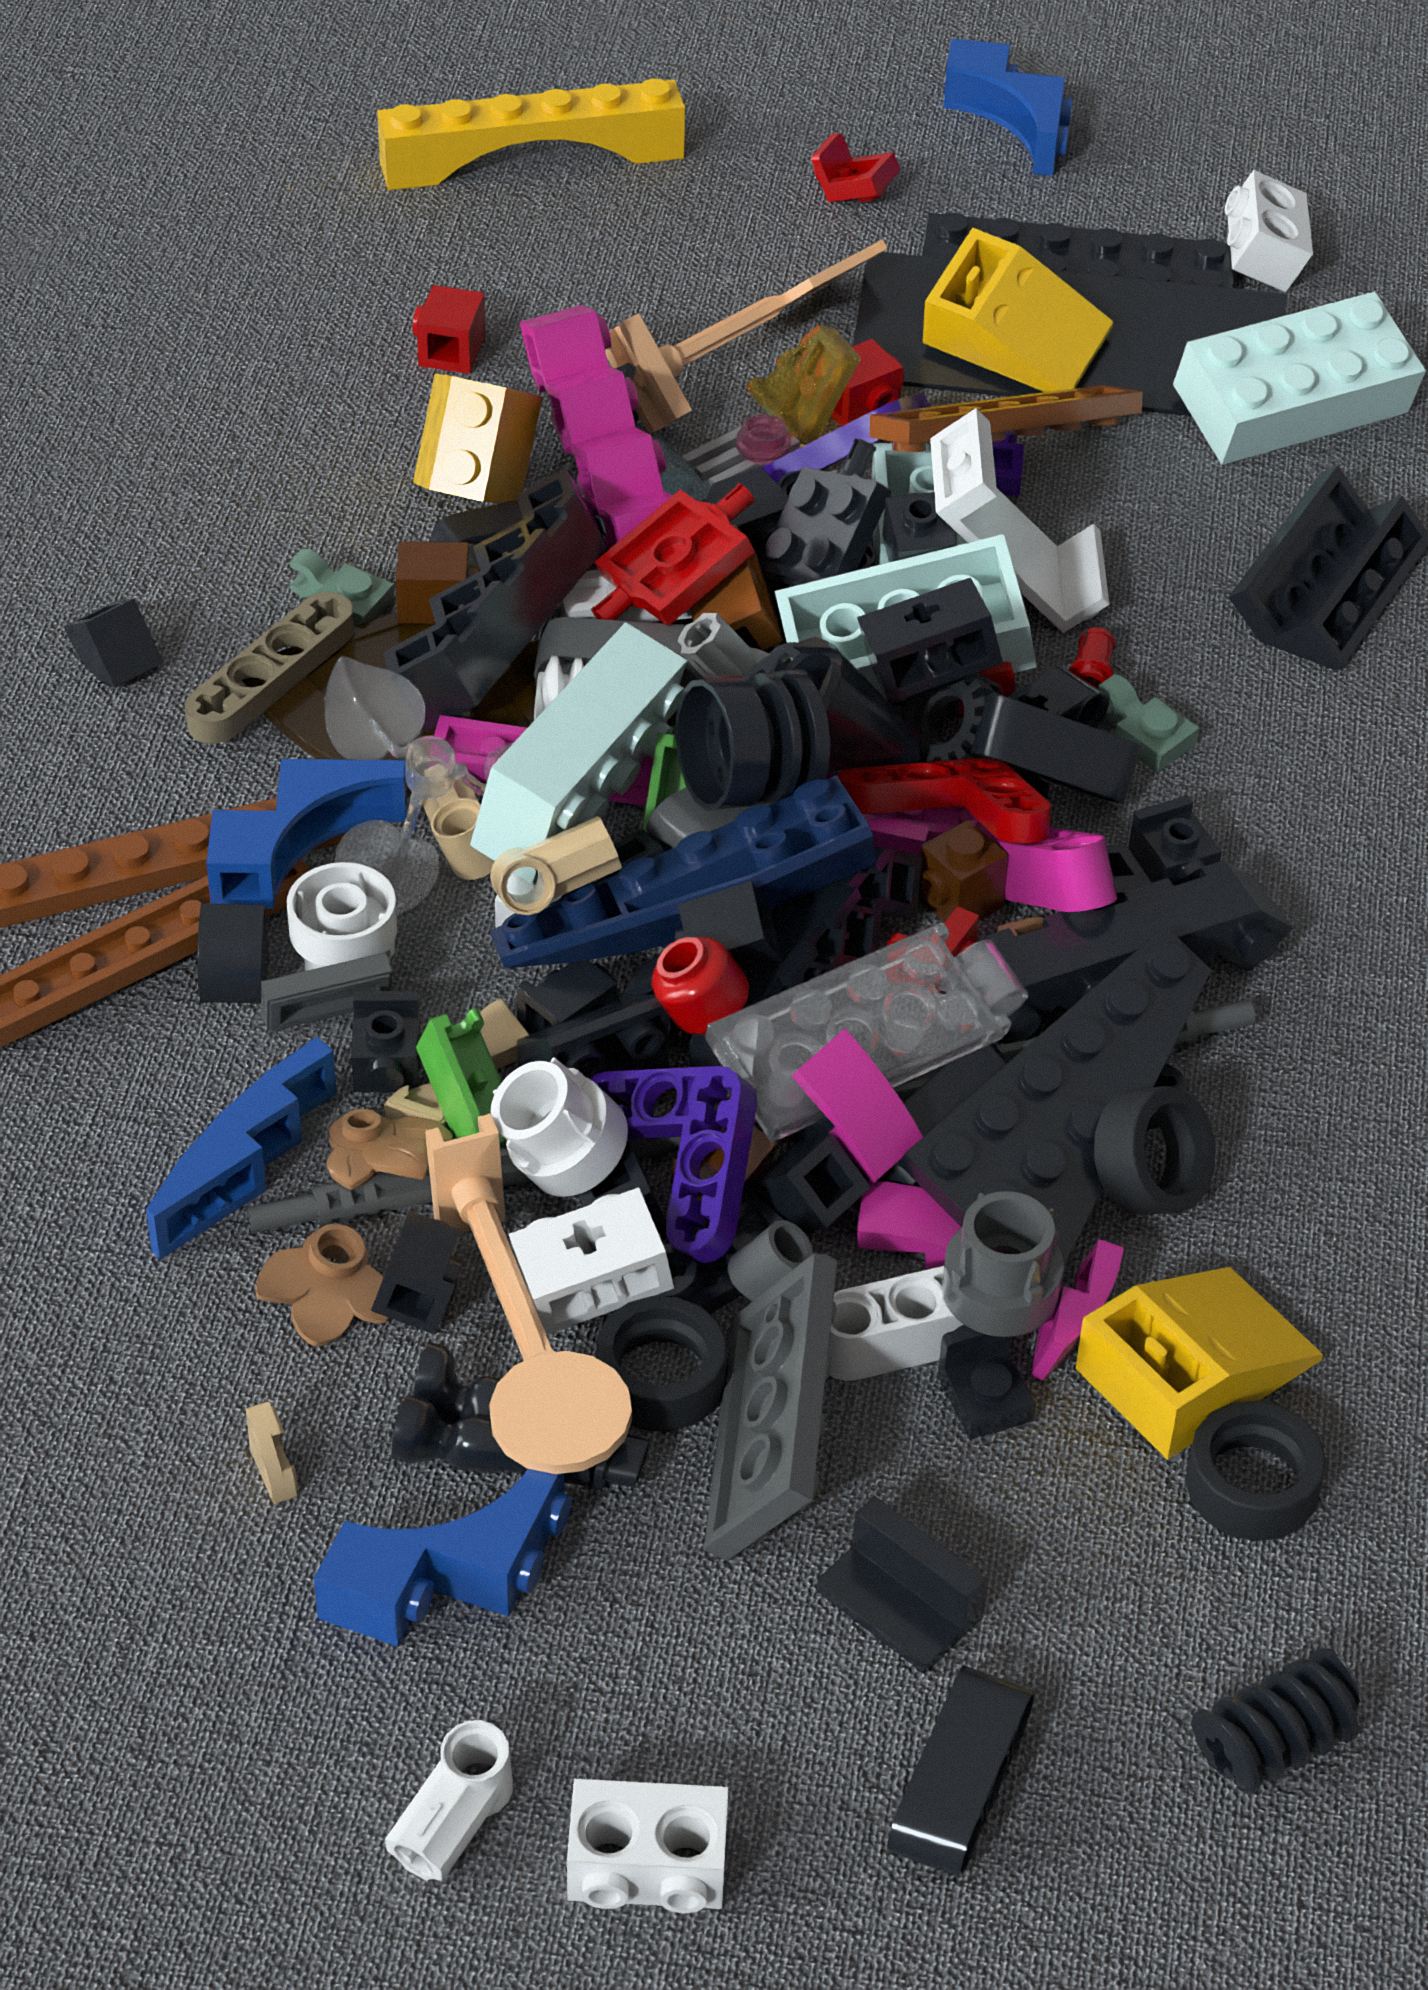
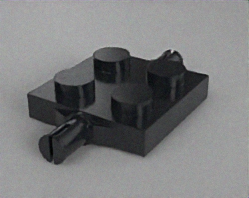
M855 438L842 469L827 472L802 467L760 560V566L765 576L772 580L784 582L789 588L857 571L885 509V499L890 497L892 493L891 490L878 481L863 479L870 460L877 449L874 445ZM778 609L775 615L777 619L781 620L780 611Z

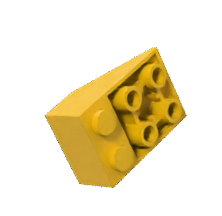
M972 228L925 300L923 343L1041 391L1050 392L1076 388L1111 331L1113 321L1021 246Z
M1231 1267L1135 1285L1083 1317L1075 1369L1168 1460L1193 1444L1195 1430L1211 1412L1230 1403L1260 1401L1322 1361L1323 1353Z

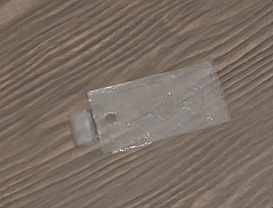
M941 922L707 1025L705 1039L723 1067L730 1068L754 1087L757 1094L755 1118L772 1143L827 1118L794 1081L791 1075L844 1028L864 1049L893 1088L1002 1039L1011 1026V1021L1007 1016L1016 1011L1025 1002L1028 992L995 943L991 940L976 942L959 953L957 957H954L944 943L948 939L950 931ZM938 991H944L946 994H941Z

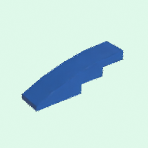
M316 1036L264 1073L213 1120L178 1160L146 1208L151 1249L159 1259L164 1258L267 1190L264 1166L301 1143L300 1117L337 1094L334 1053L321 1039Z

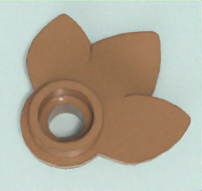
M369 1109L352 1110L334 1121L329 1128V1144L333 1150L327 1159V1171L336 1182L350 1190L368 1181L374 1175V1172H385L423 1180L426 1179L429 1168L425 1131L439 1128L444 1142L453 1140V1136L446 1127L426 1118L404 1117L388 1119Z
M325 1225L312 1233L305 1240L302 1248H290L275 1252L264 1264L256 1282L255 1294L258 1299L292 1305L291 1318L297 1333L302 1339L313 1346L329 1345L339 1340L348 1330L354 1316L372 1323H386L388 1319L386 1316L371 1311L383 1275L368 1265V1251L362 1237L354 1229L345 1225ZM326 1258H334L339 1260L341 1263H333L327 1260Z

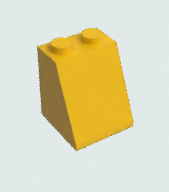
M435 373L413 483L429 490L483 502L499 504L516 500V495L524 490L543 396Z

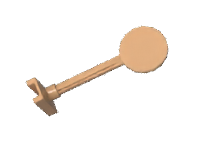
M491 1113L478 1117L479 1133L444 1142L439 1128L427 1130L425 1134L434 1219L444 1221L450 1226L460 1229L459 1234L472 1230L524 1360L514 1365L496 1385L489 1404L493 1437L506 1456L531 1470L551 1474L579 1472L607 1460L625 1441L632 1421L629 1388L614 1368L594 1356L570 1351L556 1352L551 1348L501 1225V1222L506 1221L500 1142L499 1132Z

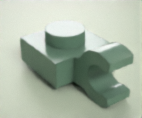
M301 549L289 562L291 568L301 572L290 583V589L293 592L306 598L321 592H335L344 595L353 606L354 626L378 619L394 601V583L347 563L337 572H334L318 553L309 549Z
M1117 674L1112 675L1099 685L1098 689L1105 692L1109 697V706L1103 721L1116 726L1115 736L1141 745L1142 748L1138 759L1156 772H1160L1196 745L1200 728L1158 698L1154 697L1143 705L1139 701L1136 691L1130 682Z

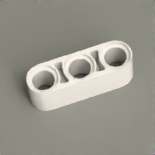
M944 1266L835 1292L833 1301L836 1303V1315L830 1328L828 1357L831 1361L829 1375L843 1381L859 1380L938 1361L942 1336L964 1325L955 1318L944 1301L942 1294Z

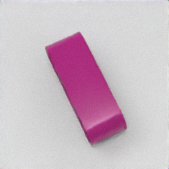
M1050 827V836L1041 842L1020 844L1006 842L996 837L992 839L1009 855L1005 886V899L1062 912H1081L1109 905L1118 898L1105 836Z

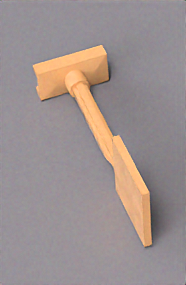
M882 239L808 278L786 293L765 297L674 346L665 344L658 348L639 313L622 321L616 328L610 330L611 348L605 350L606 356L613 368L628 362L637 368L633 378V384L638 397V409L636 411L648 433L652 434L692 411L674 378L682 372L684 365L771 320L785 307L831 284L888 249L884 240Z

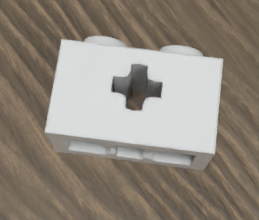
M639 1187L622 1194L605 1195L595 1200L591 1205L555 1218L546 1217L538 1219L526 1228L509 1234L518 1267L546 1335L617 1310L628 1302L655 1296L674 1289L666 1251Z

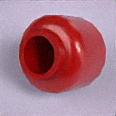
M700 936L681 938L669 944L657 960L651 982L657 1000L674 1023L687 1033L700 1035L716 1032L730 1026L743 1010L748 1000L750 988L745 973L726 946L712 937Z

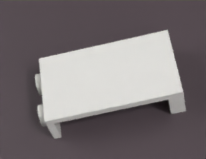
M975 408L930 438L936 513L968 543L1004 534L1020 593L1063 633L1082 621L1093 618L1100 610L1110 605L1100 529L1095 524H1092L1064 543L1056 546L996 488L990 421Z

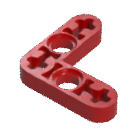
M972 758L846 769L837 775L861 814L964 806L987 830L1000 840L1020 844L1044 841L1050 836V802L1009 765L1002 761Z

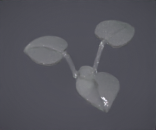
M341 656L333 668L325 696L326 728L333 746L347 760H381L388 751L397 759L405 758V780L412 794L401 832L391 823L383 820H370L356 825L341 839L335 853L334 863H357L373 868L384 875L394 889L397 918L425 901L433 891L438 879L439 854L436 848L427 841L411 838L423 800L436 799L445 795L453 786L454 780L457 779L481 796H484L487 784L479 782L467 771L465 764L456 763L455 752L444 739L437 736H424L415 740L424 726L425 704L419 690L409 680L391 670L366 665L349 657ZM513 743L500 746L488 754L484 762L486 782L488 781L491 767Z

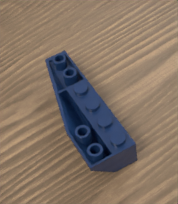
M837 775L827 780H812L799 786L793 795L769 806L758 805L741 812L735 821L711 832L700 831L683 838L677 847L653 858L643 857L632 860L625 864L617 874L595 884L588 883L562 895L559 900L550 903L539 913L531 915L514 913L501 926L490 930V934L505 968L571 963L640 952L668 945L676 941L675 931L683 928L678 904L752 881L770 904L772 911L876 864L877 857L873 834L867 821Z

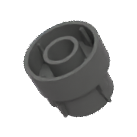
M1000 1191L984 1195L982 1192L979 1193L977 1200L966 1211L963 1227L954 1234L948 1243L945 1254L942 1294L948 1309L955 1318L977 1332L998 1337L1019 1336L1032 1332L1051 1318L1058 1305L1064 1269L1063 1257L1057 1245L1058 1233L1054 1225V1210L1052 1208L1047 1210L1036 1199L1018 1192Z

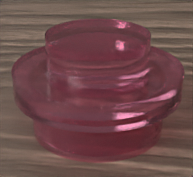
M768 414L754 415L746 419L742 428L738 431L736 449L744 458L756 464L767 465L790 452L791 436L786 430L785 423L780 418Z

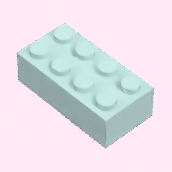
M1374 291L1189 341L1184 350L1173 385L1221 465L1408 413L1426 370Z
M1004 534L775 591L787 643H798L801 640L812 637L828 641L841 651L885 699L884 692L870 665L857 617L970 577L991 614L1003 662H1011L1014 673L1036 668L1030 625ZM903 698V699L897 700V701H895V702L907 700V698Z
M625 622L491 767L470 846L495 861L506 850L517 847L527 848L596 816L602 818L608 806V798L614 792L623 795L630 788L639 773L640 762L646 756L654 759L657 734H672L673 728L667 725V721L678 708L682 692L685 689L679 684L687 660ZM532 867L518 868L513 872L531 884L538 878L537 870Z

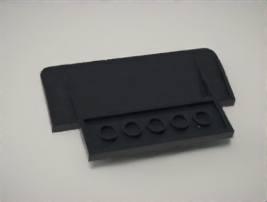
M929 213L922 256L881 252L866 262L853 346L873 339L889 355L894 356L903 366L904 383L902 386L1005 397L1044 392L923 343L925 300L971 229L975 228L1021 246L1113 321L1111 331L1076 388L1107 385L1143 391L1142 411L1192 416L1173 385L1187 342L1285 316L1286 294L1233 288L1234 270L1232 269L1230 246L1227 243H1221L1214 239L1191 240L1172 238L1164 234L1143 235L1123 233L1109 228L1094 230L1067 227L1059 223L1045 225L1016 222L1009 218L986 219L966 217L959 213Z

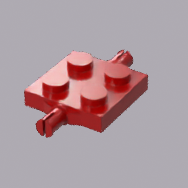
M738 483L716 504H710L695 500L681 489L595 561L602 577L616 587L607 597L591 608L596 619L616 620L633 606L645 609L665 625H671L755 553L748 537L730 523L747 507L755 503L751 492L744 485L742 486L741 483Z

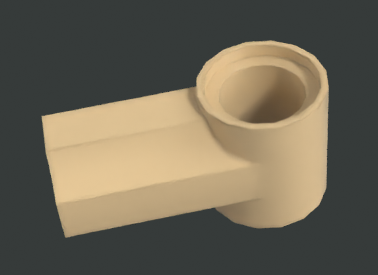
M442 763L425 771L422 783L415 790L429 819L431 830L453 873L458 878L464 880H476L491 873V868L495 861L470 846L481 804L462 767H448Z
M596 816L527 848L517 847L506 850L493 863L490 879L492 888L508 909L516 914L531 915L542 911L549 905L551 900L622 869L610 835L601 818ZM522 867H532L537 870L538 879L533 890L523 895H514L508 892V879L515 870Z

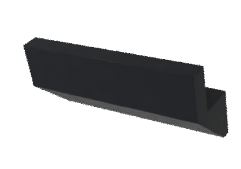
M1335 466L1320 473L1228 598L1260 642L1336 670L1345 665L1428 546V532L1403 496L1368 509L1339 466Z

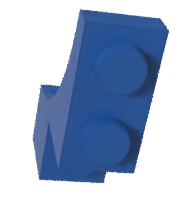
M951 39L946 68L943 108L976 114L1005 127L1017 136L1029 151L1033 163V174L1053 176L1055 157H1065L1071 117L1072 98L1063 97L1065 77L1017 73V65L1008 64L1010 44Z
M281 759L276 811L213 810L206 862L211 904L265 905V908H274L280 886L289 871L304 855L330 838L356 828L389 822H406L407 789L405 760Z
M528 1469L514 1486L491 1504L475 1513L440 1525L412 1529H386L364 1526L345 1520L314 1576L318 1619L398 1647L411 1621L420 1623L425 1617L434 1591L508 1617L520 1592L531 1593L534 1589L543 1566L544 1552L542 1549L549 1535L558 1537L567 1523L572 1505V1496L564 1493V1473L551 1474Z

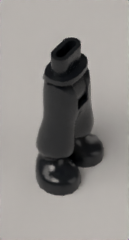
M428 1343L418 1366L414 1393L405 1397L397 1417L392 1440V1459L407 1463H423L440 1458L443 1461H447L454 1469L479 1473L524 1474L528 1470L523 1465L506 1456L492 1435L489 1404L496 1385L501 1379L481 1376L476 1378L469 1387L462 1386L458 1382L455 1359L450 1350L443 1345ZM627 1434L625 1441L607 1460L584 1471L564 1473V1483L581 1486L588 1484L589 1489L603 1490L608 1481L636 1488L647 1458L650 1439Z

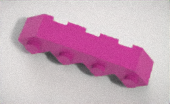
M580 305L521 321L520 326L532 377L539 393L547 392L552 408L551 421L565 454L573 453L579 472L577 474V482L588 505L595 515H599L604 521L607 537H604L606 547L610 549L673 495L664 491L662 487L660 473L666 471V463L659 441L657 439L652 440L650 434L635 426L632 411L638 409V397L634 384L630 377L624 378L623 372L608 365L605 350L611 348V336L606 320L603 316L598 317L595 310Z

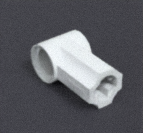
M482 1720L466 1721L455 1726L445 1735L441 1745L440 1762L385 1838L387 1851L396 1857L406 1870L426 1881L429 1879L443 1881L486 1817L499 1812L509 1802L513 1792L509 1744L504 1733L492 1723ZM475 1763H484L492 1766L488 1772L481 1775L462 1773L467 1766Z

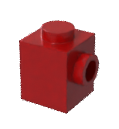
M432 286L424 306L417 305L413 317L412 330L413 336L417 337L418 366L471 373L486 336L485 292Z
M873 339L819 360L817 404L837 423L844 426L888 403L901 399L902 385L904 383L903 366Z

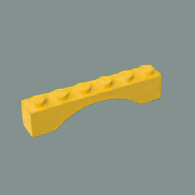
M648 79L643 83L624 85L599 84L593 88L567 91L551 89L544 93L518 96L501 94L494 98L470 101L453 99L441 104L422 106L404 104L393 109L377 110L379 156L387 190L438 185L455 170L481 155L509 145L535 140H570L589 143L616 152L635 164L684 159L685 106L675 79Z

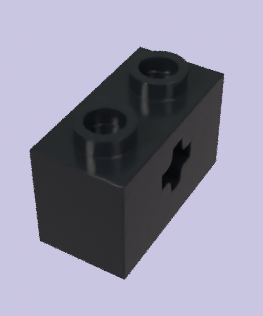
M971 577L857 617L870 665L888 703L1003 663L991 614Z

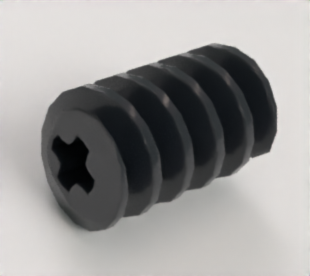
M1321 1647L1311 1653L1309 1659L1300 1658L1286 1666L1284 1672L1275 1671L1264 1677L1260 1685L1250 1684L1237 1692L1236 1698L1227 1696L1214 1703L1211 1710H1199L1193 1714L1191 1726L1196 1742L1209 1764L1223 1777L1231 1780L1240 1791L1250 1795L1260 1789L1261 1779L1259 1772L1266 1779L1274 1782L1285 1776L1284 1760L1289 1765L1299 1769L1309 1763V1748L1323 1756L1334 1750V1736L1345 1743L1357 1738L1359 1726L1356 1712L1360 1703L1359 1690L1343 1658L1334 1651Z

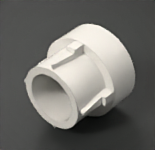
M339 862L316 867L303 874L292 885L287 896L289 936L295 950L304 958L305 971L386 952L390 963V958L395 952V938L397 935L396 898L391 883L384 875L365 865Z
M552 1058L551 1062H530L514 1070L504 1079L499 1088L493 1091L494 1098L491 1105V1115L498 1132L507 1140L506 1146L512 1162L544 1192L561 1197L584 1193L602 1182L618 1164L624 1152L628 1136L625 1114L597 1084L584 1077L578 1070L566 1068L556 1058Z

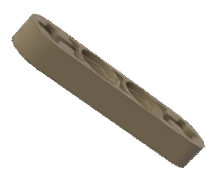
M321 592L306 598L188 696L185 703L189 734L197 741L206 744H218L226 742L240 733L350 640L354 632L353 606L350 600L344 595L335 592ZM288 646L300 647L304 650L299 654L291 656L276 653L280 648ZM248 678H261L266 681L263 685L257 687H242L238 685V682Z

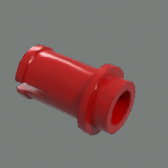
M1094 627L1087 630L1088 636L1084 632L1080 634L1077 658L1070 665L1069 671L1099 688L1101 683L1114 675L1111 660L1116 643L1115 638L1109 631Z

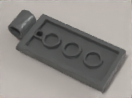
M786 1220L774 1222L734 1254L728 1263V1273L733 1285L752 1302L734 1315L732 1320L704 1550L726 1561L753 1542L762 1540L771 1529L795 1512L804 1510L813 1500L819 1485L816 1464L819 1439L825 1426L822 1405L825 1381L831 1367L828 1347L830 1328L836 1315V1303L833 1301L837 1260L826 1254H813L812 1246L806 1234L794 1223Z

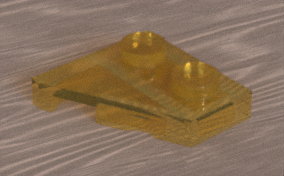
M817 325L802 337L801 342L796 348L788 349L776 359L778 369L767 378L754 377L748 383L746 389L774 422L786 430L787 437H796L800 440V447H803L820 437L859 364L861 356L834 327Z

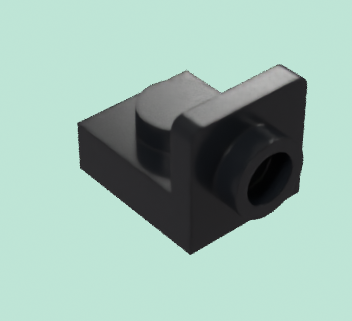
M962 1325L942 1336L937 1377L969 1440L1033 1422L1036 1403L1008 1352L1010 1337L986 1335Z

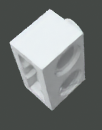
M1253 170L1242 187L1238 185L1232 190L1225 205V214L1228 215L1229 226L1227 244L1230 246L1232 269L1286 292L1313 255L1307 193Z
M574 1779L567 1854V1901H584L590 1906L601 1909L619 1908L625 1904L663 1906L677 1913H694L703 1908L722 1909L728 1787ZM603 1844H615L624 1849L615 1853H602L594 1848ZM680 1848H691L701 1854L695 1857L684 1858L676 1856L671 1852Z

